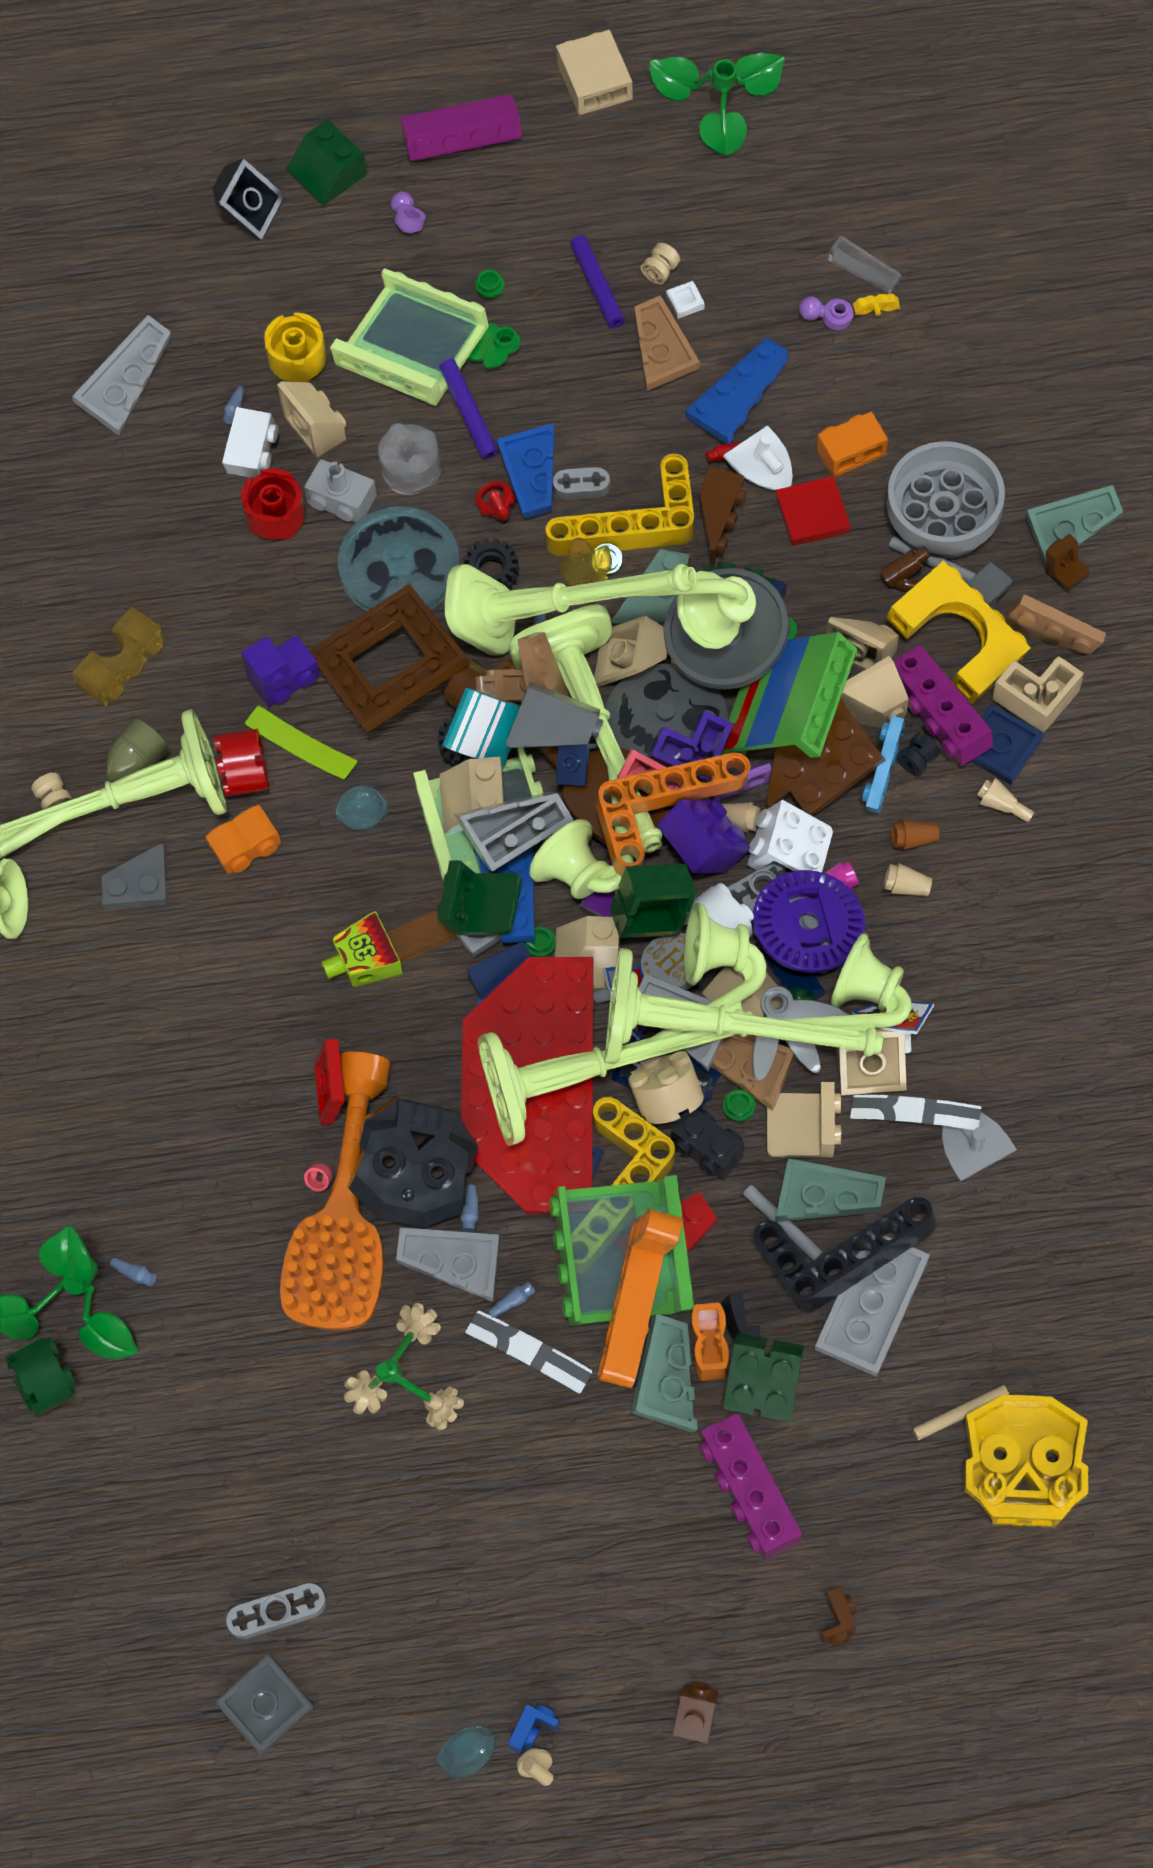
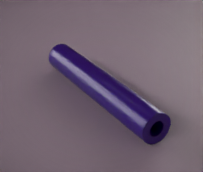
M580 235L573 238L570 245L610 328L621 326L625 318L586 236Z
M451 358L443 361L439 365V369L482 459L487 460L494 457L499 451L455 359Z

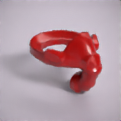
M492 481L483 485L478 490L475 501L482 516L487 517L491 515L500 521H506L510 514V506L515 503L516 496L513 494L508 483ZM500 487L504 490L502 496L498 490L490 491L488 499L491 502L482 500L483 494L490 488Z

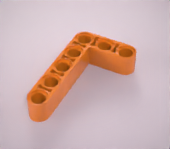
M729 753L603 783L598 791L596 810L615 872L622 876L625 867L642 866L645 855L644 847L634 814L676 805L681 799L698 800L741 789L745 785L750 770V762L747 757L740 753ZM727 769H738L741 775H731L730 773H728ZM705 775L708 778H710L711 781L708 783L700 782L696 778V776ZM675 782L680 786V789H669L666 783ZM644 789L650 795L641 797L635 793V790ZM613 796L619 802L610 804L604 800V797ZM622 825L627 829V832L617 833L612 827ZM630 854L636 858V861L628 863L622 860L621 856Z
M648 1209L634 1221L628 1239L597 1377L599 1381L630 1389L633 1387L639 1368L663 1257L677 1245L682 1229V1217Z

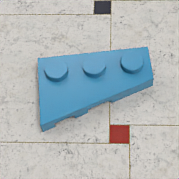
M892 715L890 724L886 722L883 724L879 741L884 742L881 754L886 761L873 770L875 772L873 783H866L862 801L867 802V811L877 814L880 812L891 776L890 768L896 762V756L899 751L900 742L898 740L903 738L906 730L904 718Z

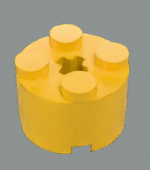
M293 313V316L285 318L283 315L279 316L268 325L265 331V348L269 367L276 376L289 382L308 383L322 371L326 364L327 352L323 332L316 319L304 313Z

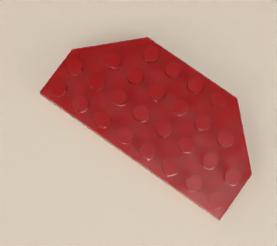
M528 957L463 1019L461 1118L466 1129L478 1145L475 1163L526 1214H550L549 1197H553V1191L558 1187L565 1186V1190L593 1187V1077L555 1091L526 1098L525 1138L518 1144L508 1146L502 1136L479 1055L478 1038L485 1033H496L503 1048L508 1050L514 1064L518 1068L553 1058L593 1051V957ZM593 1200L568 1202V1214H588L593 1208Z

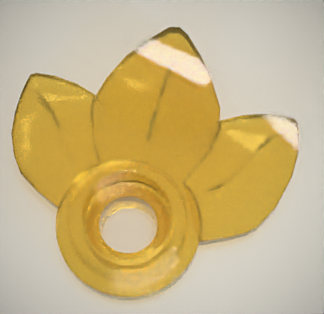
M576 537L569 549L570 559L559 563L560 572L565 581L575 586L590 583V577H592L593 582L608 580L607 573L612 567V555L608 545H603L594 550L583 538Z

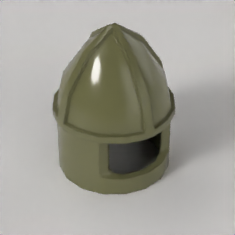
M133 719L120 735L112 740L113 743L108 750L107 780L112 783L138 770L158 763L168 752V745L148 724L139 719Z

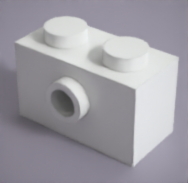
M236 407L222 461L227 473L244 477L252 476L254 478L261 474L260 471L269 469L271 464V453H269L271 442L275 443L278 436V425H276L271 413Z

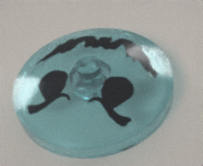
M390 507L365 516L346 534L338 554V569L342 585L348 596L366 611H369L408 584L413 587L431 610L445 599L449 572L453 567L460 565L457 542L446 524L426 511L411 507Z

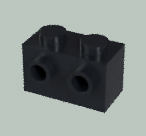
M696 1109L691 1113L687 1110L671 1129V1140L674 1143L675 1149L683 1156H689L699 1163V1166L706 1173L712 1176L715 1175L724 1181L743 1158L744 1143L741 1136L730 1128L725 1130L716 1124V1119L704 1109H700V1111Z

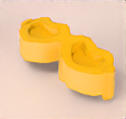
M878 294L877 296L869 295L864 298H858L853 303L855 315H866L873 310L875 315H880L881 310L889 312L900 309L898 296L894 294Z

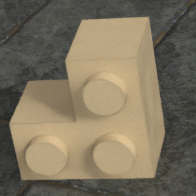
M1058 656L1042 676L1038 677L1014 660L996 681L992 700L1027 724L1044 733L1080 691L1084 673Z

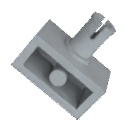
M322 459L319 460L304 486L307 503L319 511H329L344 521H354L359 524L362 523L377 496L373 479L345 469L341 463L338 466L336 461L330 463Z

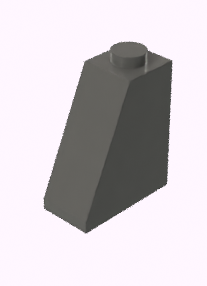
M529 682L505 745L513 748L588 744L591 736L597 738L603 724V720L599 719L600 709Z

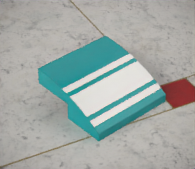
M466 687L443 746L476 759L500 757L501 765L504 767L511 747L505 745L520 705L500 700L488 693Z

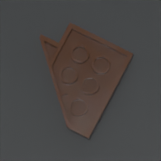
M840 698L820 757L810 758L795 744L776 747L766 802L769 808L792 794L804 812L814 816L886 761L842 698Z

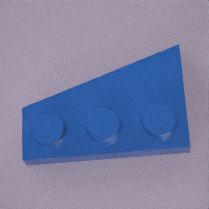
M554 423L497 439V447L523 519L551 512Z

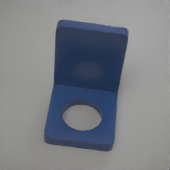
M590 743L583 745H559L556 783L560 785L586 786L589 748L599 749L598 745Z

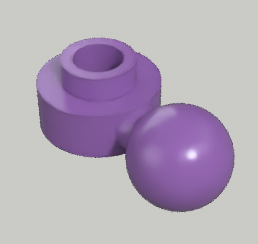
M401 191L394 194L391 199V207L397 213L395 223L403 232H418L422 230L426 216L421 210L413 207L414 201L412 196L407 192Z
M809 296L804 298L799 305V312L804 319L815 320L818 317H822L825 325L836 331L846 329L850 325L854 314L852 306L843 299H833L825 306L822 305L818 298ZM835 310H839L843 313L839 314Z

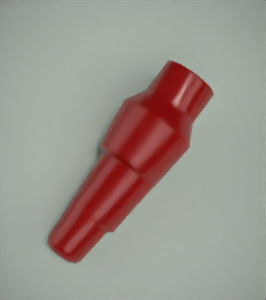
M744 441L730 445H717L712 450L706 451L705 457L707 462L724 461L723 455Z

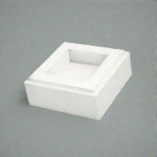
M693 281L666 290V297L677 319L705 308V303Z

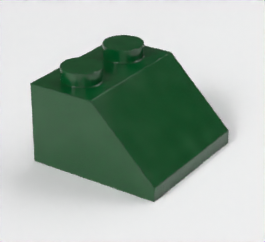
M326 119L305 134L286 168L287 172L322 206L329 203L367 175L364 153L329 119Z

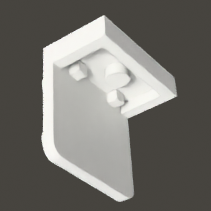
M784 800L779 801L768 809H764L756 821L758 829L756 836L750 843V857L747 865L758 871L771 862L776 861L793 871L811 870L822 872L833 833L832 828Z

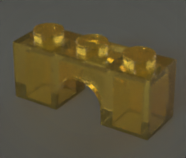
M133 607L112 628L117 644L123 647L121 653L112 658H104L91 651L72 672L77 687L104 706L121 694L124 685L129 679L137 676L146 660L151 655L158 653L163 645L164 638L160 625Z

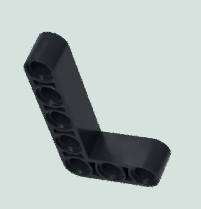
M913 1197L809 1265L781 1225L773 1220H765L759 1223L754 1230V1239L762 1257L795 1304L801 1310L807 1312L822 1307L930 1236L936 1228V1218L928 1200L922 1197ZM917 1214L927 1215L921 1221L912 1220ZM890 1232L899 1233L898 1236L892 1240L884 1239V1237ZM778 1237L775 1243L764 1244L768 1238ZM860 1251H871L865 1258L856 1257ZM787 1262H796L793 1268L789 1270L782 1269L783 1265ZM842 1269L838 1276H828L831 1270ZM804 1288H814L813 1292L809 1295H800Z

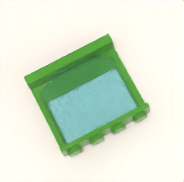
M677 1175L663 1176L659 1181L565 1190V1186H562L553 1191V1197H549V1211L551 1217H556L557 1230L553 1231V1243L555 1250H560L561 1263L557 1265V1275L559 1283L564 1284L566 1297H562L561 1307L563 1317H568L569 1326L610 1321L628 1239L634 1221L648 1209L682 1217ZM683 1223L677 1245L663 1257L650 1317L655 1314L665 1316L688 1313L694 1308Z

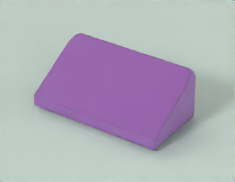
M758 762L751 765L745 785L741 789L711 796V800L719 802L770 782V763ZM738 770V771H735V772H733V773H730L731 775H734V776H739V775H741V773H740L739 770Z

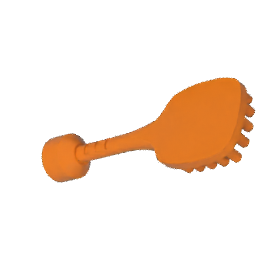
M343 1052L340 1054L343 1090L349 1101L337 1175L324 1208L318 1213L304 1218L293 1232L282 1267L280 1297L284 1312L294 1322L317 1329L338 1331L362 1327L372 1318L382 1287L384 1255L381 1238L375 1226L363 1218L360 1213L358 1198L347 1187L361 1153L358 1139L363 1117L367 1113L368 1101L387 1089L390 1061L388 1059L365 1052Z

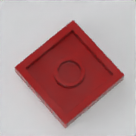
M834 476L776 489L775 497L791 546L850 533L851 526Z
M325 1039L314 1062L319 1124L333 1125L345 1099L338 1039Z

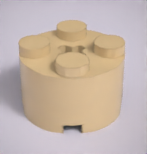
M686 1051L640 1061L641 1066L628 1079L642 1117L645 1116L649 1123L661 1124L680 1119L678 1113L687 1108L689 1113L693 1112L701 1105L704 1099L692 1061Z

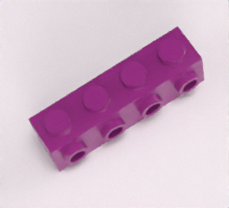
M512 94L400 117L403 141L410 161L423 160L432 156L452 154L456 151L480 148L485 145L509 142L522 138L519 113Z
M921 645L893 660L909 698V709L913 714L921 716L924 720L925 728L931 736L934 737L936 735L940 739L942 748L949 758L954 757L963 766L993 747L992 730Z
M736 1413L701 1430L702 1442L698 1444V1447L705 1461L709 1462L712 1460L718 1472L714 1474L715 1480L723 1493L729 1492L733 1500L730 1508L737 1522L741 1523L744 1521L750 1533L746 1535L752 1551L755 1554L760 1552L765 1561L800 1543L802 1533L739 1414Z

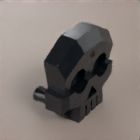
M393 1097L378 1110L363 1117L358 1139L362 1152L347 1187L377 1218L424 1228L462 1214L465 1174L473 1171L478 1145L466 1129L458 1111ZM410 1130L430 1134V1136L416 1146ZM387 1155H391L395 1159L394 1164L390 1167H385L382 1164L383 1158ZM435 1166H440L443 1169L442 1175L438 1178L431 1176V1170Z

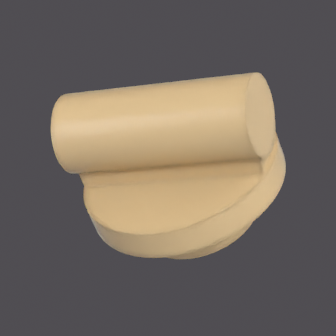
M537 1748L524 1752L517 1761V1769L520 1775L533 1777L544 1786L552 1783L553 1774L548 1771L552 1765L550 1753L547 1750Z

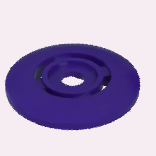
M799 870L776 877L763 888L754 905L752 923L760 946L773 960L795 971L819 973L843 965L857 938L865 931L864 911L856 895L840 880L818 871ZM797 897H813V898H801V899H797V900L793 901L792 903L789 902V900L794 899V898H797ZM804 914H811L817 918L818 926L811 930L805 929L800 925L799 918ZM825 942H828V943H829V945L820 946V945L824 944Z

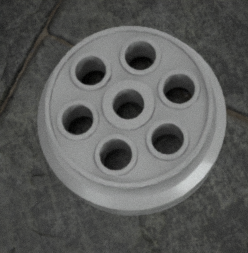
M948 441L925 444L907 453L893 469L887 493L888 516L901 538L916 548L921 549L925 546L930 553L943 559L960 557L970 553L985 542L999 525L1005 499L1004 482L995 464L985 454L971 446ZM946 484H954V485H956V486H955V487H951V486H948V485H946ZM918 490H924L926 493H920ZM968 503H976L978 505L973 506ZM939 509H946L948 512H942ZM916 515L919 516V518H911L909 516ZM960 528H968L970 531H963Z

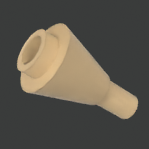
M996 777L993 782L986 780L977 796L982 798L979 803L980 805L1006 813L1011 812L1027 823L1034 814V811L1017 802L1018 800Z

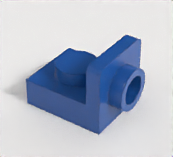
M537 1704L535 1708L526 1705L508 1742L509 1750L523 1755L526 1747L532 1749L540 1733V1729L536 1728L537 1724L557 1732L560 1725L559 1720L554 1718L556 1713L540 1704Z

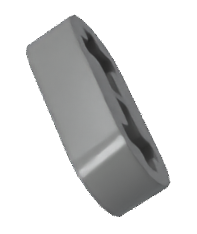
M599 467L560 470L553 477V490L555 495L562 500L601 498L607 495L610 490L609 473ZM599 479L600 486H594L593 480ZM569 481L570 488L565 489L563 482Z

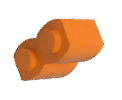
M260 805L245 810L232 821L218 826L205 836L210 849L227 874L244 871L249 867L254 858L271 855L281 843L277 830Z
M720 1303L695 1304L692 1312L695 1369L701 1381L725 1380L728 1373L729 1349L725 1340L726 1318Z

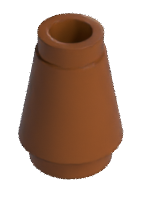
M899 819L898 822L891 824L890 829L893 847H900L901 850L938 842L940 836L938 824Z

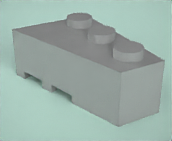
M552 791L454 814L483 864L491 871L547 838L567 823L574 821L558 793Z

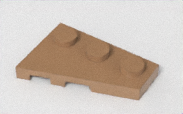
M661 295L634 306L647 391L700 369L699 359Z
M1025 594L1002 614L1006 623L1014 631L1024 636L1089 655L1103 644L1106 636L1105 632Z
M535 632L518 639L526 689L529 682H533L570 697L546 633Z
M737 1034L724 1038L711 1067L773 1111L795 1058L792 1050L789 1047L778 1044L769 1072L762 1081H758L754 1078L752 1054L756 1037L752 1035L741 1037Z

